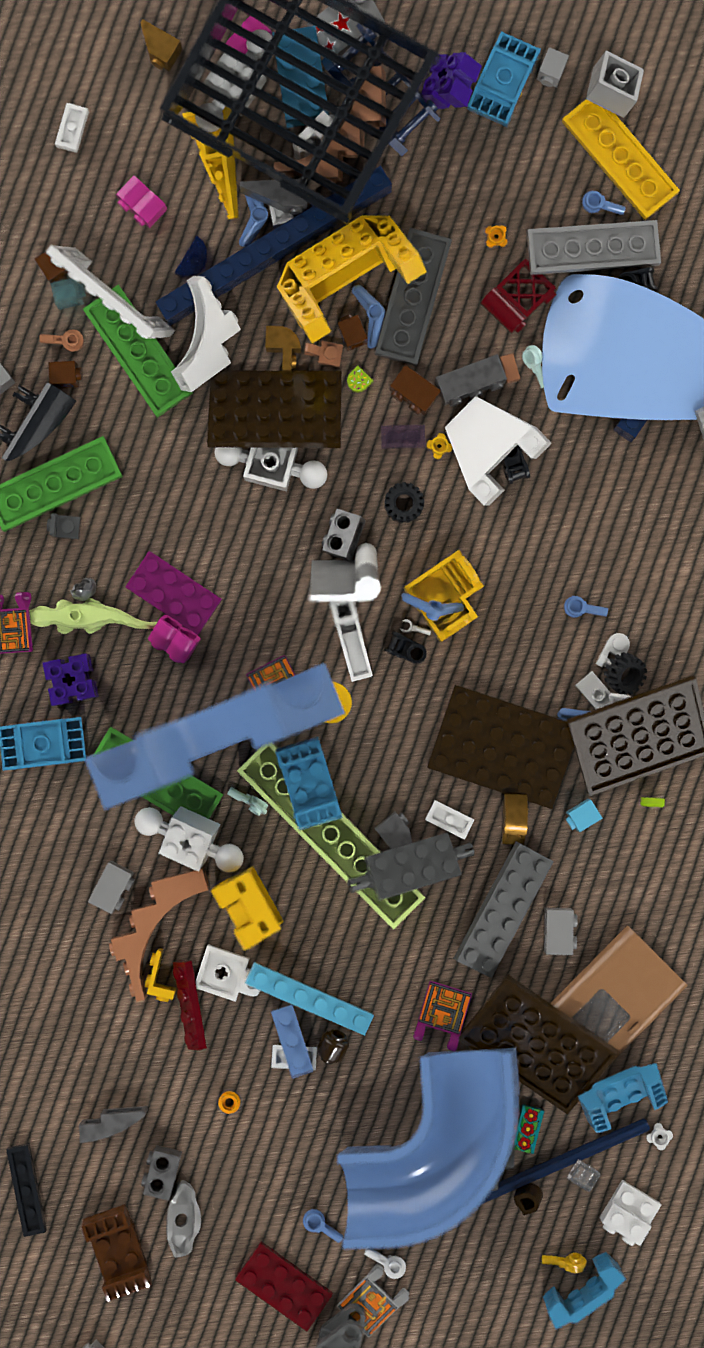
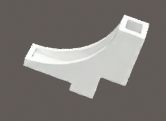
M192 276L187 280L195 304V329L186 355L178 366L171 371L180 389L188 392H193L231 364L228 358V351L221 344L241 330L236 315L229 310H221V303L214 297L211 291V284L204 276Z
M353 600L330 601L351 681L372 677Z

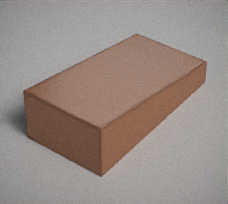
M514 354L501 356L500 361L507 377L506 384L520 381Z

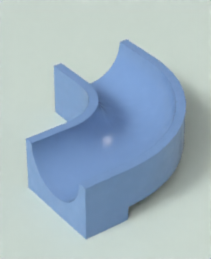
M324 663L275 685L272 682L266 683L209 709L134 736V741L85 758L103 807L108 809L194 774L189 763L193 760L251 738L255 749L343 715L345 712Z
M516 1048L428 1052L420 1057L423 1117L419 1129L413 1138L406 1143L392 1147L391 1145L351 1146L337 1154L338 1164H341L344 1170L348 1195V1218L343 1238V1249L389 1248L426 1241L455 1227L483 1202L498 1181L508 1162L517 1133L520 1088Z

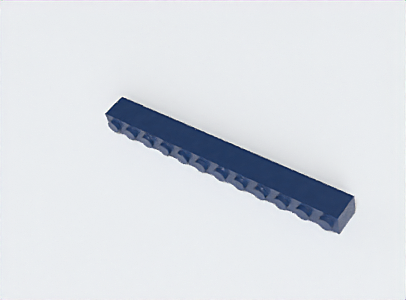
M381 165L375 168L351 210L352 216L392 192V183ZM356 181L352 182L344 188L351 192ZM336 193L327 197V199L341 207L346 199ZM313 206L198 276H204L210 282L211 291L214 297L218 298L342 223V221ZM188 283L183 284L155 301L169 326L195 312L194 299Z

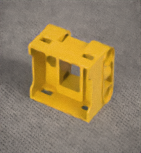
M254 866L233 877L227 878L215 885L211 890L220 909L226 908L235 925L234 934L243 950L249 949L282 928L279 925L284 920Z

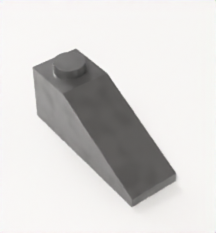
M276 180L240 181V191L242 194L280 211L290 213L291 215H299L307 210L306 201L281 188L280 182Z
M393 812L375 827V830L391 849L412 843L410 830L407 827L410 822L402 812L399 815Z

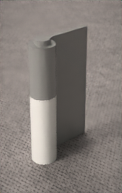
M369 543L359 545L355 552V560H352V562L348 560H312L310 601L370 600L377 596L379 592L377 551L373 545Z

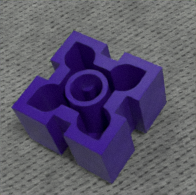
M465 52L453 53L451 56L448 54L439 55L441 58L437 65L433 64L430 68L431 77L425 80L421 94L427 101L430 99L438 109L449 108L450 104L455 108L467 107L473 92L470 87L472 83L477 81L482 66Z
M84 653L68 657L69 663H65L62 659L42 663L46 680L52 681L53 688L48 689L51 706L73 703L72 697L76 696L77 700L80 701L99 697L96 681L89 679L88 672H93L90 654ZM69 675L75 677V681L72 682L73 685L67 683Z

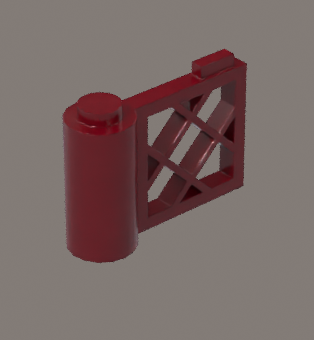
M526 258L499 285L493 288L480 303L511 334L515 331L520 333L527 325L525 320L543 302L548 304L557 295L554 292L557 288L542 274L531 275V279H520L519 271L523 267L530 271L529 261ZM507 283L516 284V294H508L503 287ZM520 284H531L532 294H520ZM535 284H543L548 291L545 294H535ZM520 298L532 299V307L528 311L520 305Z

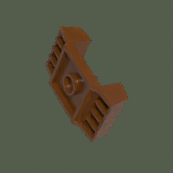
M126 1204L83 1218V1234L86 1243L91 1241L104 1279L102 1290L107 1302L148 1288L153 1284L142 1246Z

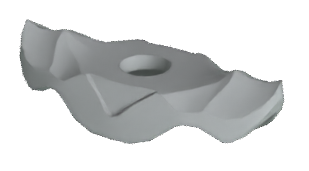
M180 1180L177 1183L167 1210L166 1235L175 1258L186 1256L192 1251L194 1239L199 1233L201 1226V1213L196 1201L195 1190L184 1180ZM185 1214L187 1217L186 1222L181 1226L176 1225L175 1218L177 1215Z

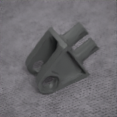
M352 1303L325 1322L320 1328L316 1348H360L366 1319L364 1307L360 1304ZM357 1311L360 1313L361 1318L358 1321H353L348 1315L351 1312Z

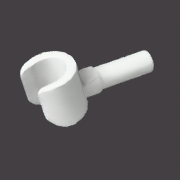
M408 619L402 620L403 622L410 623L408 630L401 629L404 633H411L413 631L427 635L431 634L429 629L413 625Z

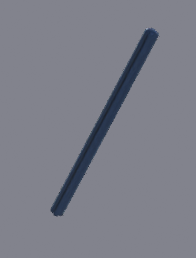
M645 1118L640 1119L499 1181L498 1190L490 1191L481 1204L650 1130L649 1124Z

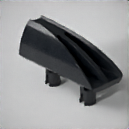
M48 382L44 385L40 394L37 393V395L19 384L17 388L25 396L16 392L12 396L29 405L30 411L17 432H12L0 424V431L3 432V434L0 433V440L7 443V449L1 459L11 461L36 447L59 426L76 403V400Z

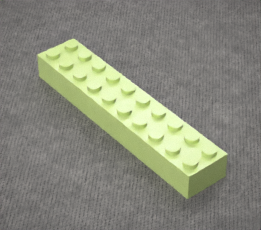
M273 742L260 747L237 772L346 882L348 879L365 875L367 865L364 858L381 853V851L342 812L343 818L300 831L295 820L294 810L283 773L275 753V749H278V747ZM366 888L356 891L393 929L425 899L424 894L419 889L378 901L373 889Z

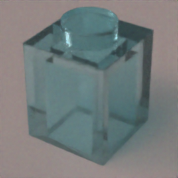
M72 278L50 283L55 305L59 310L84 304L83 297H86V291L83 283L80 284Z

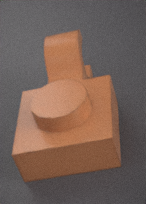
M322 341L321 347L306 343L304 355L319 357L318 364L339 368L343 345Z

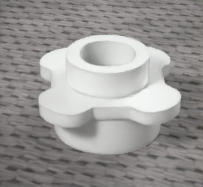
M656 1123L653 1126V1131L647 1134L646 1139L649 1143H654L659 1150H664L673 1138V1133L670 1130H665L662 1124Z

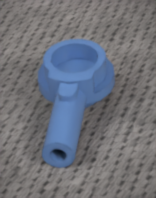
M597 191L587 192L582 199L583 208L589 213H596L601 209L623 215L625 212V206L605 201V196H602Z
M571 596L564 603L565 613L572 618L582 616L584 613L607 616L608 608L588 605L579 596Z
M311 1209L304 1214L303 1225L308 1231L323 1232L336 1242H341L343 1235L325 1223V1218L321 1211Z

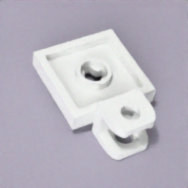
M209 944L207 945L195 981L197 989L232 1001L237 1000L239 993L248 996H257L260 993V990L245 984V980L251 970L247 968L250 958ZM224 967L226 968L225 971L228 972V976H223L220 979L216 970Z

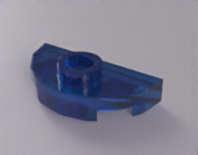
M196 236L174 273L181 277L199 274L204 269L208 260L207 248L203 240Z

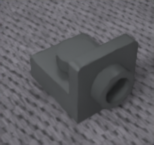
M51 514V519L48 518L47 531L50 532V536L80 539L81 517Z

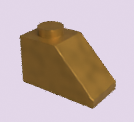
M142 19L140 24L152 65L160 70L164 68L170 72L182 51L180 40Z

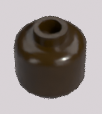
M336 1029L325 1032L317 1046V1053L321 1060L327 1064L341 1062L349 1047L347 1036Z

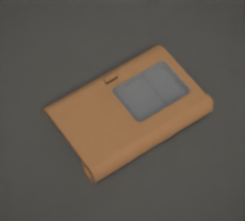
M627 925L550 1003L618 1049L620 1055L688 985Z

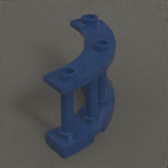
M358 23L356 27L362 34L358 40L365 44L369 42L374 47L377 42L375 40L377 35L372 30L365 29ZM350 47L342 57L350 61L359 51ZM382 49L381 53H383V54H385L386 56L390 57V56L387 54V52H386L384 49ZM326 58L321 61L327 72L334 79L349 87L353 85L357 76L350 79L343 72L344 68ZM376 61L374 64V66L381 65V63L378 61ZM396 72L388 83L396 86L403 80L409 88L411 80ZM419 90L410 106L418 99L424 108L399 132L396 131L389 142V145L401 156L408 151L403 144L406 141L405 138L429 114L437 122L440 120L436 113L438 110L437 106L430 99L427 101ZM386 118V126L379 127V130L384 132L390 120Z

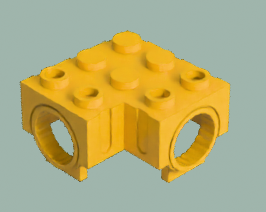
M458 550L407 584L403 589L407 594L426 602L434 600L442 604L462 603L464 605L463 611L440 616L436 621L427 618L426 612L417 608L441 643L478 617L466 599L482 589L484 585L471 564Z

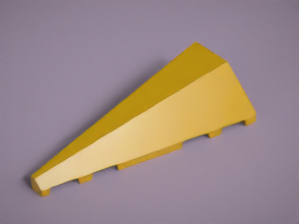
M227 106L222 111L224 121L228 119L232 111ZM192 112L182 113L183 118L197 125L195 114ZM219 128L217 131L210 133L218 137L222 129ZM229 134L226 142L234 146V138ZM195 139L200 150L198 153L211 182L215 184L219 193L218 198L224 204L228 213L227 218H239L235 157L230 156L228 158Z

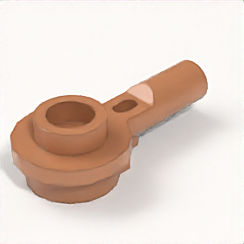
M68 330L63 336L40 334V343L63 344L65 349L75 352L82 348L84 338L79 331Z

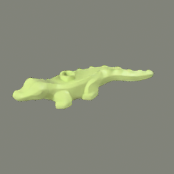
M92 598L85 600L83 604H73L67 600H60L56 604L57 607L53 609L47 606H38L29 610L30 624L38 627L54 624L58 627L57 630L61 634H67L73 631V629H85L86 632L92 634L109 623L123 624L138 629H154L157 622H146L136 619L122 610L105 606Z

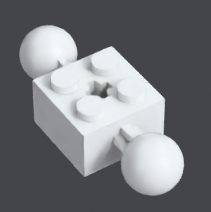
M258 29L252 32L267 41L272 39V35L266 30ZM248 40L246 41L248 51L245 55L256 61L261 59L265 50ZM225 53L217 62L218 66L245 81L250 79L254 71ZM212 72L203 82L235 101L239 99L243 89ZM262 75L256 87L259 89L263 87L267 81L266 76ZM251 94L245 107H249L255 96ZM213 100L212 103H205L200 106L222 120L224 119L222 111L225 105ZM195 115L197 125L204 130L215 132L219 129Z
M215 447V457L220 464L224 466H234L238 462L246 464L243 478L248 482L287 492L291 476L299 477L303 485L311 489L321 487L327 479V470L321 462L312 460L303 465L295 463L298 448H251L248 451L242 448ZM274 459L276 465L269 468L266 462Z
M151 807L141 809L135 817V827L141 834L151 836L159 833L165 836L159 854L198 872L208 856L214 858L217 867L224 872H234L243 863V853L236 845L225 844L219 847L213 844L221 824L184 807H179L173 815L170 824L164 822L161 813Z

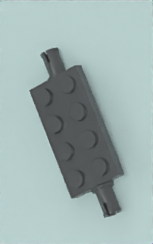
M447 832L364 858L367 872H365V875L347 880L348 886L357 884L349 888V891L354 893L370 888L374 890L378 901L458 877L462 873L457 860L474 856V849L465 851L472 848L473 845L469 842L453 848Z

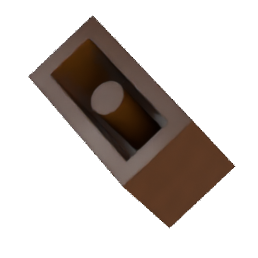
M406 365L390 385L393 398L399 402L405 401L409 404L408 408L417 415L421 413L424 416L441 392L440 389Z

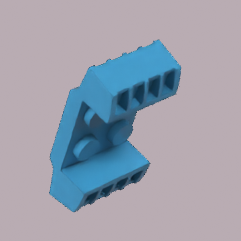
M501 31L476 84L467 110L507 127L527 79L538 60L541 49Z
M75 717L1 726L0 750L3 771L85 761L86 753L82 718Z
M319 737L275 749L298 829L301 831L343 818Z
M657 1063L644 1067L633 1066L594 1083L591 1090L578 1097L586 1119L596 1133L612 1129L607 1113L618 1111L621 1107L630 1103H636L648 1096L654 1110L668 1103Z
M607 1252L601 1253L592 1259L599 1276L590 1278L580 1290H573L566 1300L562 1298L555 1286L543 1296L555 1329L569 1322L577 1323L610 1300L614 1296V1290L626 1280L619 1264Z

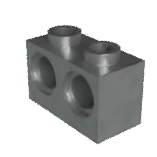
M336 509L335 514H332L330 517L328 535L326 534L322 540V550L329 555L352 562L366 520L359 515ZM345 520H350V525L346 529H342V523ZM339 540H342V547L338 550H335V543Z
M156 1145L154 1152H149L147 1165H150L149 1172L144 1173L141 1186L145 1187L144 1195L169 1201L182 1151ZM158 1158H167L169 1164L166 1166L161 1165L158 1162ZM160 1179L163 1182V1186L156 1187L152 1180Z

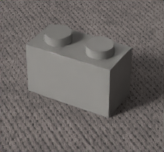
M113 861L108 862L88 902L110 914L115 912V910L119 911L125 901L122 898L125 890L130 891L135 879L132 877L135 872Z
M545 908L544 952L546 955H573V949H577V936H573V928L577 927V914H574L573 909Z

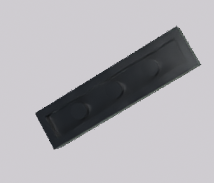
M30 1143L8 1147L6 1152L23 1236L27 1237L45 1233L47 1227Z

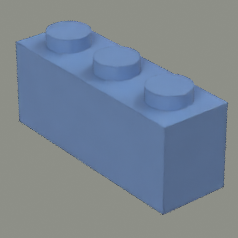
M293 1005L271 1011L292 1079L313 1072Z

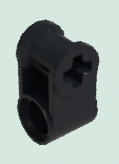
M653 267L624 272L618 277V279L635 283L655 292L658 290L654 283Z
M519 445L514 448L515 455L513 457L506 456L501 461L509 485L513 484V481L530 478V471Z
M392 631L391 641L383 651L416 665L425 661L427 652L423 645L410 640V638L398 632ZM415 648L423 651V657L419 660H414L410 655L411 651Z

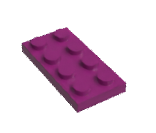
M150 551L125 586L198 636L222 601L221 598Z

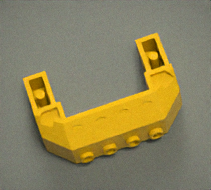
M361 215L348 225L288 261L277 288L300 328L304 330L310 341L314 343L331 332L317 303L381 263H384L390 272L397 269L407 284L426 273V269L419 253L390 216Z

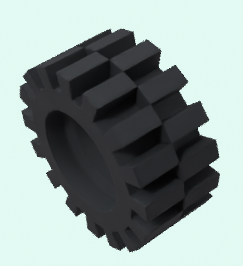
M402 482L401 484H395L394 487L389 489L385 497V510L392 520L399 521V523H410V521L416 520L422 513L424 499L418 487H415L412 483ZM400 495H408L412 498L413 506L408 511H401L397 508L396 499Z
M622 652L621 656L619 654L615 655V660L611 658L609 660L611 665H606L605 667L608 671H604L606 676L604 680L608 683L607 685L622 695H627V693L632 695L633 690L639 691L638 686L644 685L642 679L646 680L647 678L644 673H647V669L644 668L646 667L645 663L634 655L626 654L625 652ZM630 667L628 676L621 680L623 672Z

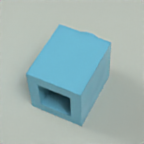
M586 799L566 811L568 825L572 830L576 828L578 832L603 819L591 799Z

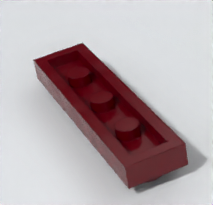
M192 960L173 962V976L177 985V998L180 1002L185 1043L188 1050L206 1049Z

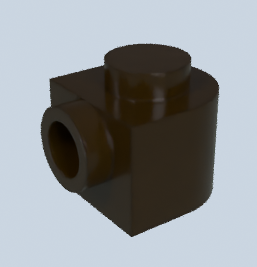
M535 1184L524 1185L516 1190L513 1196L514 1202L520 1208L523 1215L534 1213L540 1206L543 1192Z

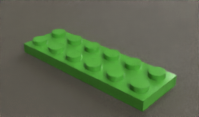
M119 284L112 288L115 293L134 307ZM100 297L83 308V311L157 418L193 394V392L180 389L171 373L176 367L156 338L148 337L146 339L137 333V328L132 323L127 324L120 319V313L115 309L110 310L103 305V299Z
M102 436L0 484V527L2 531L6 532L123 477L105 437Z
M110 727L94 755L134 740L115 728ZM190 775L143 794L141 797L171 815H174L181 806L210 819L224 794L197 777Z

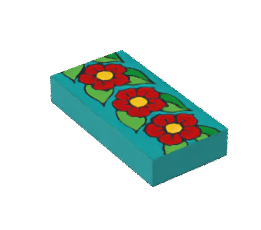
M522 1104L515 1137V1150L534 1154L544 1109Z

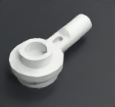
M366 1248L364 1255L383 1265L388 1277L398 1279L404 1275L406 1264L401 1257L391 1255L386 1257L372 1248Z

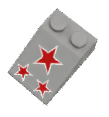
M349 0L361 10L385 22L373 0ZM331 7L326 8L317 15L320 19L356 39L362 36L356 27L358 24L356 21ZM307 23V27L314 26L310 23ZM316 27L318 44L340 56L351 47Z

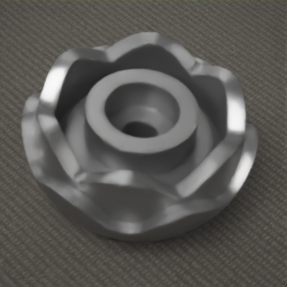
M84 578L81 583L73 586V590H70L72 597L79 601L89 599L96 592V582L91 578Z

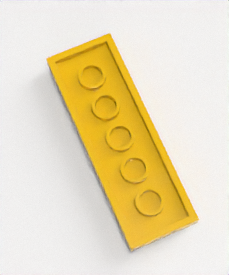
M584 100L562 119V123L644 220H647L679 193V188L615 113L588 100Z

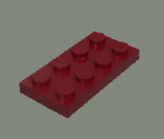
M260 1241L235 1277V1281L306 1332L333 1296L332 1291L262 1241Z

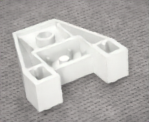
M477 396L445 427L468 489L483 505H490L504 491L501 485L489 473L517 445L530 458L537 459L552 444L537 427Z

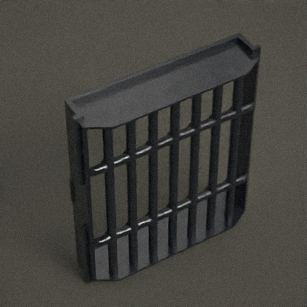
M218 0L160 106L163 114L161 120L228 158L234 156L280 182L281 188L348 225L352 218L351 210L433 64L437 65L441 56L438 55L437 51L361 10L349 0L318 1L379 34L380 36L374 47H370L302 9L299 6L303 0H269L287 10L281 21H277L243 2V0ZM237 10H241L276 30L272 39L267 41L234 23L232 19ZM294 15L367 55L368 58L363 67H359L288 27ZM228 29L264 49L265 51L261 59L256 61L222 42L221 39L226 30ZM283 35L355 74L357 78L353 85L349 87L277 47ZM387 40L424 60L418 72L381 53ZM218 49L253 69L254 71L250 79L245 81L211 62L210 60L215 50ZM272 55L346 95L342 105L338 107L268 68L267 65ZM378 61L412 80L407 91L404 92L370 73L375 62ZM207 69L243 89L239 99L235 101L199 81L204 70ZM262 75L335 115L331 125L325 126L256 87ZM367 81L401 100L396 111L393 112L359 93L364 82ZM194 89L232 109L228 119L224 121L190 102L189 98ZM251 94L325 135L320 145L316 147L245 107ZM354 100L390 120L384 132L348 113ZM184 108L222 130L217 137L178 114ZM240 114L314 155L309 165H302L235 127L234 125ZM343 120L379 140L373 152L337 132ZM231 134L302 174L300 181L297 182L229 144L226 142L227 137ZM332 140L368 160L362 172L326 152ZM321 160L357 179L351 192L315 172ZM310 179L346 199L344 205L341 207L307 188Z

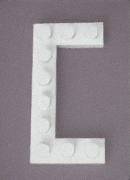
M54 245L49 247L46 253L52 257L51 261L60 268L64 267L69 271L68 275L73 280L81 281L85 284V289L90 294L98 295L103 299V305L110 310L115 309L120 313V319L127 324L132 323L137 328V333L146 339L148 337L163 338L171 337L175 330L159 316L144 317L86 269L92 261L77 248Z

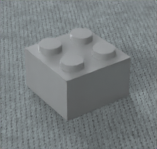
M605 51L593 67L586 100L624 118L638 100L644 69Z

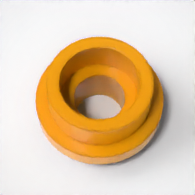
M233 1091L224 1092L218 1101L219 1108L226 1114L235 1113L241 1103L240 1097ZM231 1098L234 1104L227 1105L226 1099Z

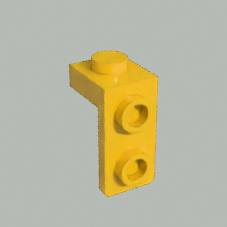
M159 948L156 953H152L150 966H153L152 973L147 975L145 987L148 988L147 994L156 996V1000L169 1002V999H174L177 988L156 983L164 950Z

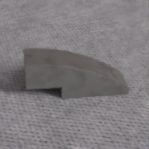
M148 1106L104 1109L100 1114L101 1118L82 1120L79 1124L80 1143L107 1138L127 1129L146 1115Z

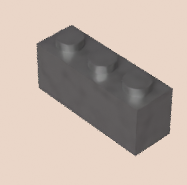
M496 354L437 376L435 383L437 388L441 390L440 396L444 406L450 404V407L462 403V399L470 396L473 399L475 396L483 395L482 392L491 389V391H496L502 388L507 377L499 356Z

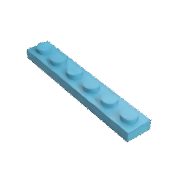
M256 962L253 963L245 980V984L364 1036L374 1017L372 1013Z

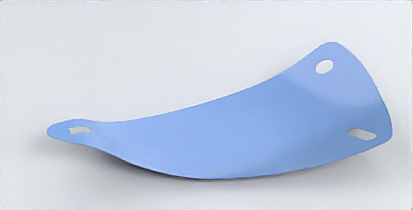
M573 274L566 277L560 283L556 291L557 295L553 298L543 336L542 374L545 396L550 410L560 413L623 419L697 420L694 411L704 407V318L655 291L626 280L590 274ZM573 291H583V298L579 302H569V295ZM574 375L575 381L566 398L562 401L558 400L557 395L566 377Z

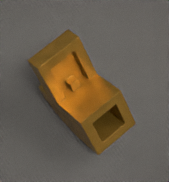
M266 326V352L283 353L282 371L292 373V368H296V355H292V353H301L297 335L287 327Z
M505 794L502 844L514 845L517 841L524 845L528 827L527 795Z

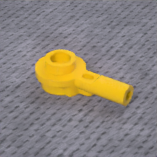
M571 1253L566 1257L542 1255V1264L558 1265L559 1268H565L566 1271L571 1273H581L587 1265L586 1258L579 1253Z

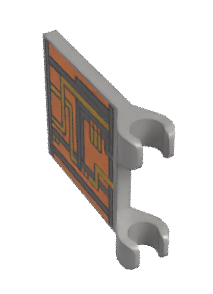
M379 1263L337 1304L340 1310L352 1303H357L364 1307L366 1319L363 1333L368 1338L400 1306L409 1300V1292L405 1288H402L392 1299L375 1282L384 1273V1267ZM357 1311L351 1312L348 1315L353 1321H358L361 1318L360 1313Z

